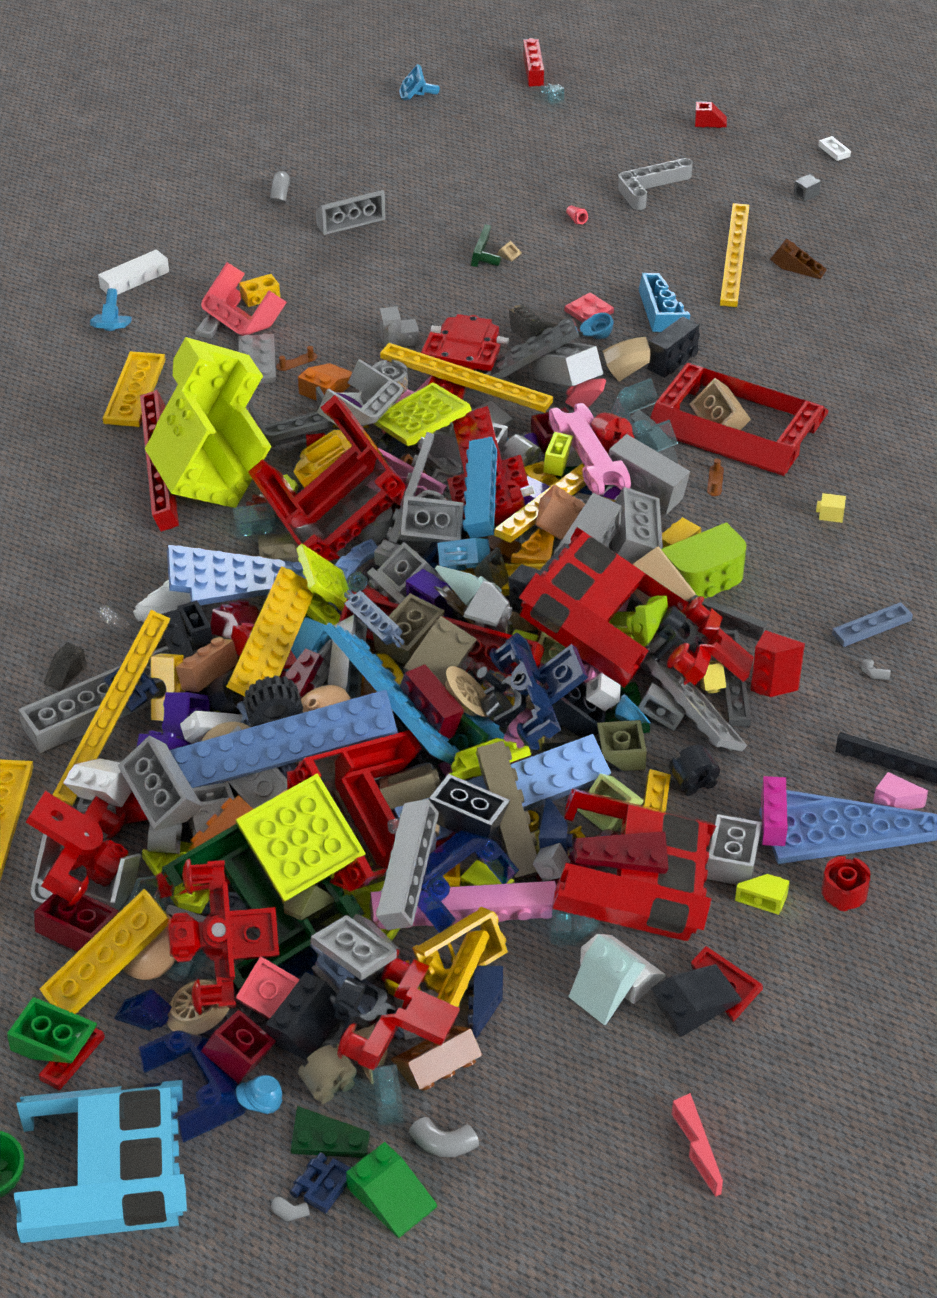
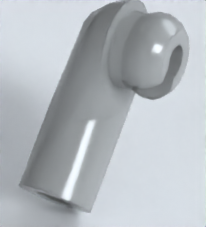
M276 1197L272 1200V1211L285 1221H292L310 1215L307 1203L293 1206L282 1197Z

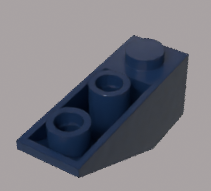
M477 966L474 970V975L470 978L469 990H474V995H469V1009H473V1015H468V1028L473 1029L475 1039H477L503 1000V966Z

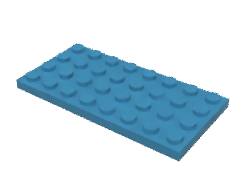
M328 623L323 628L377 692L387 690L392 710L431 755L452 765V762L455 761V754L460 752L459 749L455 746L452 747L447 742L449 739L438 733L428 722L427 718L416 708L410 698L403 693L400 685L395 681V675L389 669L386 670L382 666L383 662L376 654L373 655L369 651L370 646L363 639L360 640L355 634L352 635L347 629L344 630L340 625L334 626Z

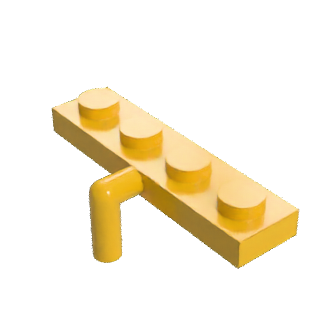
M485 930L468 931L450 969H445L433 956L426 959V964L431 965L435 973L440 978L445 979L437 996L438 999L459 1007L460 1000L468 987L470 978L490 935Z

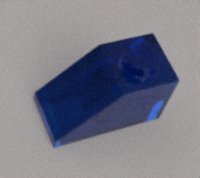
M149 989L125 999L114 1019L146 1030L156 1027L160 1028L168 1021V1014L172 1006L153 989Z

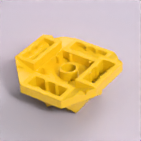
M333 430L302 450L300 454L301 459L296 464L294 474L305 488L352 445L341 430Z

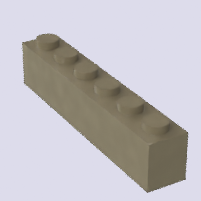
M504 741L477 747L476 756L486 790L510 800L498 832L511 877L514 881L536 876L538 872L533 862L538 855L534 847L537 846V840L534 832L530 833L528 824H531L528 811H524L522 806L524 802L523 792L521 789L518 790L515 781H518L516 769L511 768L509 760H512L510 749L505 747Z

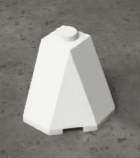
M194 711L180 725L185 740L194 744L201 742L205 734L219 724L240 722L242 715Z

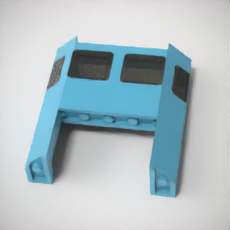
M182 1080L20 1097L21 1102L16 1104L24 1132L34 1131L35 1116L78 1112V1186L15 1192L14 1200L18 1211L16 1223L21 1243L179 1226V1216H182L183 1212L187 1211L184 1174H180L179 1163H175V1157L179 1156L178 1140L174 1141V1135L179 1134L178 1120L173 1119V1116H175V1113H178L180 1101H183Z

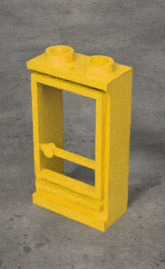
M479 907V910L424 943L415 945L412 949L417 961L426 964V959L433 956L443 966L438 949L447 944L452 957L451 962L453 963L456 955L451 941L478 925L480 930H485L490 936L477 966H486L508 953L505 945L506 938L499 929V919L496 913L484 907ZM428 965L425 983L428 989H434L439 994L445 979L440 978L435 973L433 967Z

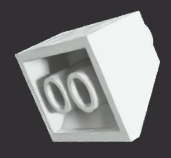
M95 759L75 764L63 782L80 798L93 800L95 796H98L110 805L119 807L124 805L132 791L118 767L120 763L104 759Z
M598 934L581 947L580 965ZM600 934L611 938L646 965L625 996L627 1000L635 1004L652 987L665 977V974L613 935Z

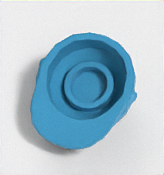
M598 313L584 321L580 326V331L585 336L604 339L610 335L614 321L608 313Z
M623 694L620 702L617 703L615 716L620 721L641 720V724L645 722L651 724L642 711Z
M269 1075L257 1076L248 1082L239 1084L236 1088V1096L239 1103L248 1110L265 1114L274 1113L282 1103L280 1083Z

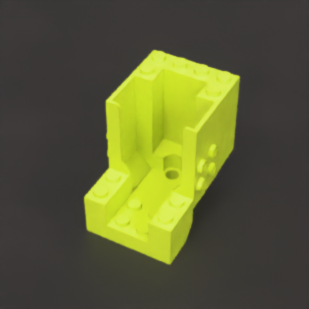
M185 337L173 359V377L178 385L161 414L145 450L171 494L236 508L253 480L248 471L262 459L264 460L272 447L246 409L263 375L247 354Z

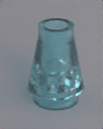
M359 572L350 574L347 579L349 590L356 593L364 590L367 586L365 575Z

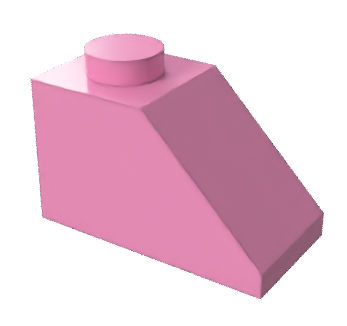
M888 772L876 787L873 803L908 810L923 808L926 804L928 790Z

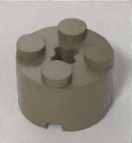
M337 1044L336 1048H333L332 1045H327L312 1053L307 1058L309 1063L305 1068L301 1065L298 1071V1075L313 1097L319 1100L321 1104L332 1100L334 1093L342 1089L343 1092H346L355 1085L353 1079L356 1075V1068L348 1057L344 1055L341 1059L338 1057L339 1045Z

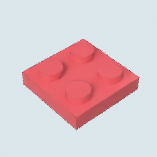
M588 293L565 305L564 311L583 323L598 313L605 312L611 315L614 313V307L594 294Z
M260 956L235 1000L263 1017L270 1019L300 979Z

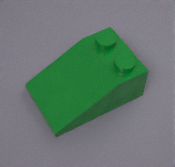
M33 997L7 1033L10 1051L33 1060L72 1063L97 1027V1023Z
M383 1142L346 1172L347 1189L398 1238L437 1208L436 1202L403 1158L386 1142Z

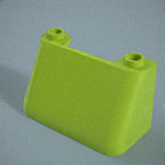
M653 596L648 600L647 605L635 607L636 612L618 611L609 623L646 647L650 644L667 611V596Z

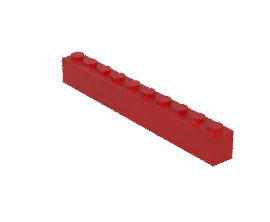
M158 390L140 395L145 447L166 407ZM146 452L152 516L162 532L179 526L176 495L171 494Z

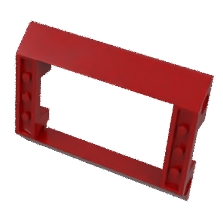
M686 363L656 401L650 418L666 433L668 438L785 476L799 456L802 440L808 432L815 433L829 410L822 405ZM716 378L729 387L734 396L795 416L777 442L680 411V403L688 393L695 395L702 383L703 386H707Z

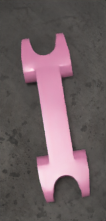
M575 404L574 413H564L558 408H551L549 410L551 427L554 432L573 436L572 446L585 465L583 468V478L592 493L603 495L605 485H615L620 490L623 487L630 489V475L622 460L612 462L591 429L594 417L585 404Z

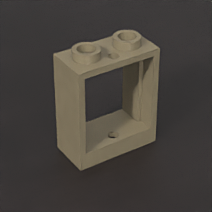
M431 763L379 779L380 791L390 809L403 806L404 803L430 798L441 784L437 769L432 770Z

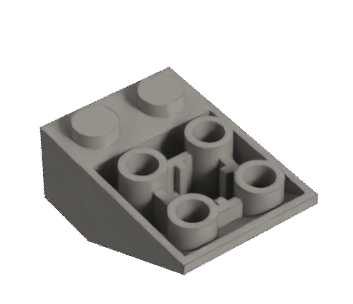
M228 782L192 788L203 806L187 821L192 836L199 830L203 833L208 828L205 823L214 814L217 816L223 811L221 806L229 797L232 800L234 799Z

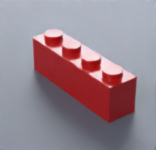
M534 38L523 40V57L528 86H544V67L539 40Z

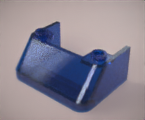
M460 831L429 854L417 906L439 933L449 928L456 921L455 917L441 902L450 892V886L443 875L475 852L502 884H507L519 871L494 840L467 831Z
M177 1030L138 1048L144 1073L190 1053L207 1082V1085L201 1087L196 1095L200 1107L177 1117L181 1139L184 1143L242 1116L247 1109L239 1103L236 1096V1088L239 1084L201 1052L209 1038Z

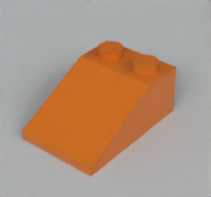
M331 363L309 367L298 376L299 394L317 401L316 387H320L324 395L328 388L335 393H343L351 386L348 381L352 372Z

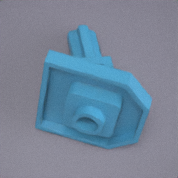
M417 64L403 80L399 92L401 99L409 100L414 94L423 96L424 93L438 94L440 87L427 84L424 80L422 68Z
M107 289L106 304H103L102 314H97L90 319L91 326L104 328L106 331H114L118 328H125L131 323L130 316H118V307L116 306L118 291L116 289Z

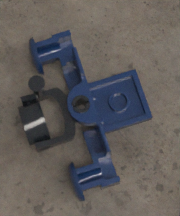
M515 633L500 648H492L490 651V657L494 665L503 674H512V676H508L503 681H500L488 672L486 667H481L477 672V677L483 678L492 687L484 691L486 696L480 702L490 720L506 728L526 709V697L529 696L535 707L531 711L533 718L525 724L518 723L517 733L526 746L532 750H539V739L543 736L551 738L561 730L552 705L585 681L588 675L577 648L572 644L538 669L528 641L520 634ZM516 662L518 666L514 669L512 673V668L510 665ZM536 680H538L542 684H545L547 682L549 688L545 690L543 687L537 684ZM509 687L514 692V706L503 694Z

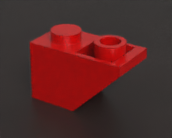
M696 102L695 127L727 128V116L712 102Z

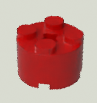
M601 413L591 423V429L607 453L626 434L634 438L630 422L615 414Z
M839 856L831 859L827 863L823 875L821 892L824 899L839 911H847L848 909L861 906L868 896L871 880L869 867L857 858L851 860L846 859V856Z

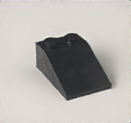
M716 964L673 975L651 988L656 1004L679 1037L686 1035L742 1001Z

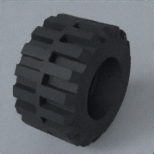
M275 675L271 678L269 676L264 677L265 679L257 680L256 684H251L249 690L245 692L244 705L251 727L303 713V705L298 688L287 677L279 678V676Z

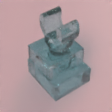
M548 83V87L541 85V92L548 94V103L553 105L564 101V88L558 84L552 86L550 83Z

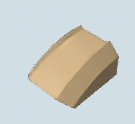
M646 337L619 342L602 351L607 363L606 365L618 381L623 380L650 362V348Z

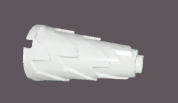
M167 580L161 587L148 594L147 598L135 606L134 616L138 622L141 620L145 622L150 610L159 614L177 610V606L190 602V593L169 591V580Z

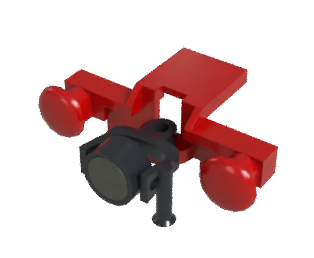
M698 596L692 600L683 613L674 605L667 609L656 631L659 636L667 641L654 653H650L653 660L660 662V658L674 645L678 646L670 655L667 667L669 669L674 667L685 677L684 685L691 682L695 686L706 675L711 655L743 682L749 677L754 657L720 629L722 616L712 608L708 610L702 605L703 596ZM687 619H690L698 626L697 631L702 633L704 637L700 639L696 636L695 627ZM680 628L684 630L685 639L677 632Z
M396 949L397 958L384 966L382 981L385 983L387 980L399 984L394 997L404 1001L402 1008H397L387 1003L386 991L365 979L360 980L356 976L353 979L348 976L342 984L333 1006V1011H335L334 1017L345 1020L341 1036L337 1038V1043L339 1044L337 1055L340 1059L344 1055L374 1071L399 1027L440 1046L443 1045L459 1014L460 1008L418 990L420 983L425 980L429 966L415 959L411 964L399 959V949ZM363 994L372 996L376 1000L373 1009L366 1014L356 1011ZM356 1024L363 1027H371L374 1024V1030L369 1039L354 1033Z

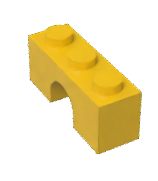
M160 653L151 656V678L161 679L166 685V692H185V690H182L176 667L183 662L184 655ZM165 696L151 699V720H164L163 702Z

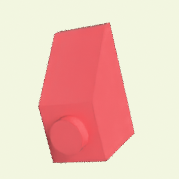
M604 378L590 379L575 386H569L566 391L567 398L565 403L573 408L575 404L583 403L589 408L603 392L606 380Z

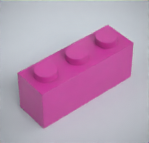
M763 776L761 792L762 845L785 846L788 830L786 777Z

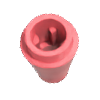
M573 205L567 208L566 213L575 224L586 223L588 214L585 209Z

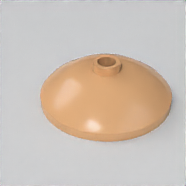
M321 686L308 692L301 699L303 713L347 701L351 698L339 686Z
M167 927L123 968L128 975L140 980H152L162 976L172 967L175 959L169 955Z

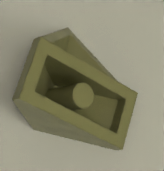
M313 885L284 902V913L303 920L334 902V897Z

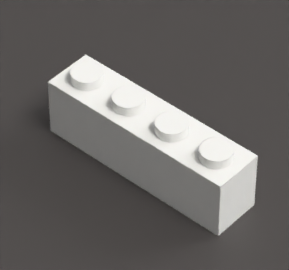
M154 250L98 274L100 288L106 294L107 289H116L118 295L169 272L168 258L158 250Z

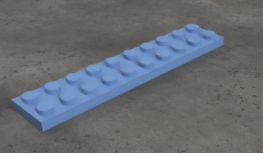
M382 690L170 750L190 786L195 788L223 783L301 761L306 757L397 734L398 731L387 690Z

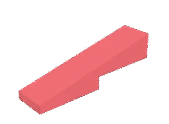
M691 1093L673 1101L672 1116L691 1142L689 1158L716 1197L721 1195L723 1180Z

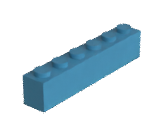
M487 437L469 441V449L466 450L468 459L466 472L468 475L465 477L467 491H464L466 505L463 506L465 515L463 528L465 532H468L470 539L494 535L497 448L493 438Z

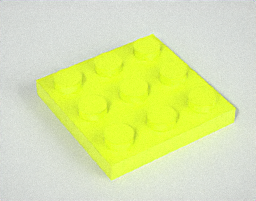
M300 544L296 550L299 556L298 560L303 568V575L308 582V589L314 594H319L326 602L333 603L340 611H343L344 603L347 600L344 597V593L348 594L347 590H349L343 570L305 545Z

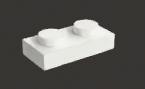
M833 136L819 140L818 146L836 161L850 157L851 151Z

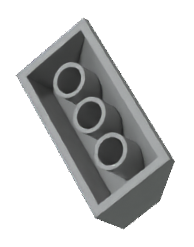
M384 190L321 205L316 210V224L323 235L385 220Z
M150 735L118 765L154 830L187 822L203 807L167 745Z

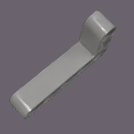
M683 158L621 172L618 176V190L633 209H645L647 191L645 189L690 179L693 162L690 159Z

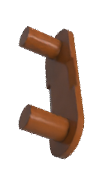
M308 346L307 353L297 358L285 360V356H280L276 368L279 371H286L312 362L318 356L314 353L313 346Z
M718 458L714 459V465L709 469L707 493L711 496H719L722 493L724 468L720 466L721 460Z

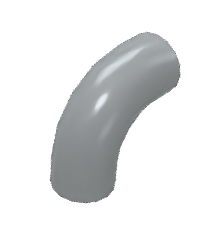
M279 171L274 175L270 200L286 202L288 186L290 185V176L286 172Z
M423 1117L415 1121L409 1129L410 1136L423 1150L438 1157H457L479 1147L478 1137L473 1128L468 1124L455 1131L444 1132L439 1130L430 1118Z

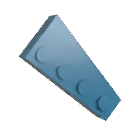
M642 273L639 293L652 332H662L682 316L690 320V313L684 311L683 304L675 299L676 295L674 292L669 291L668 284L659 273Z
M305 617L291 648L296 659H298L305 648L318 653L326 642L331 639L323 629L326 626L325 624Z

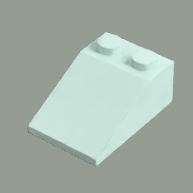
M438 565L435 568L467 606L470 605L484 580L487 581L482 576L478 578L470 573ZM493 583V584L498 588V590L501 592L502 590L500 589V587H498L495 583Z
M598 934L584 956L569 998L603 1025H606L646 965L611 938Z

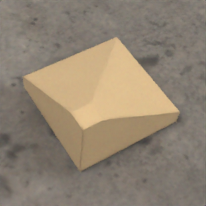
M510 241L496 255L512 262L522 252Z

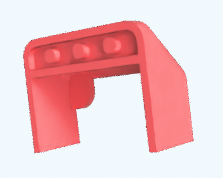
M227 262L201 303L202 309L241 336L250 335L271 327L287 302L271 291H268L253 316H250L237 307L241 300V292L236 287L245 273Z

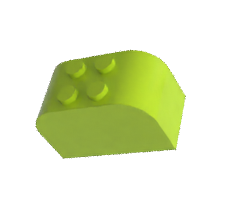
M727 522L661 549L698 596H703L704 598L713 597L719 592L729 590L738 585L743 579L746 542Z

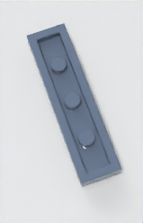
M900 602L835 627L832 630V635L845 647L912 621L913 614Z

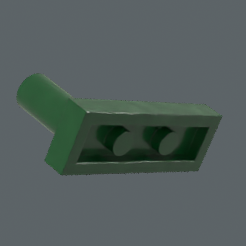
M485 224L473 251L471 266L477 267L479 262L495 266L500 265L501 256L484 252L489 240L491 225Z

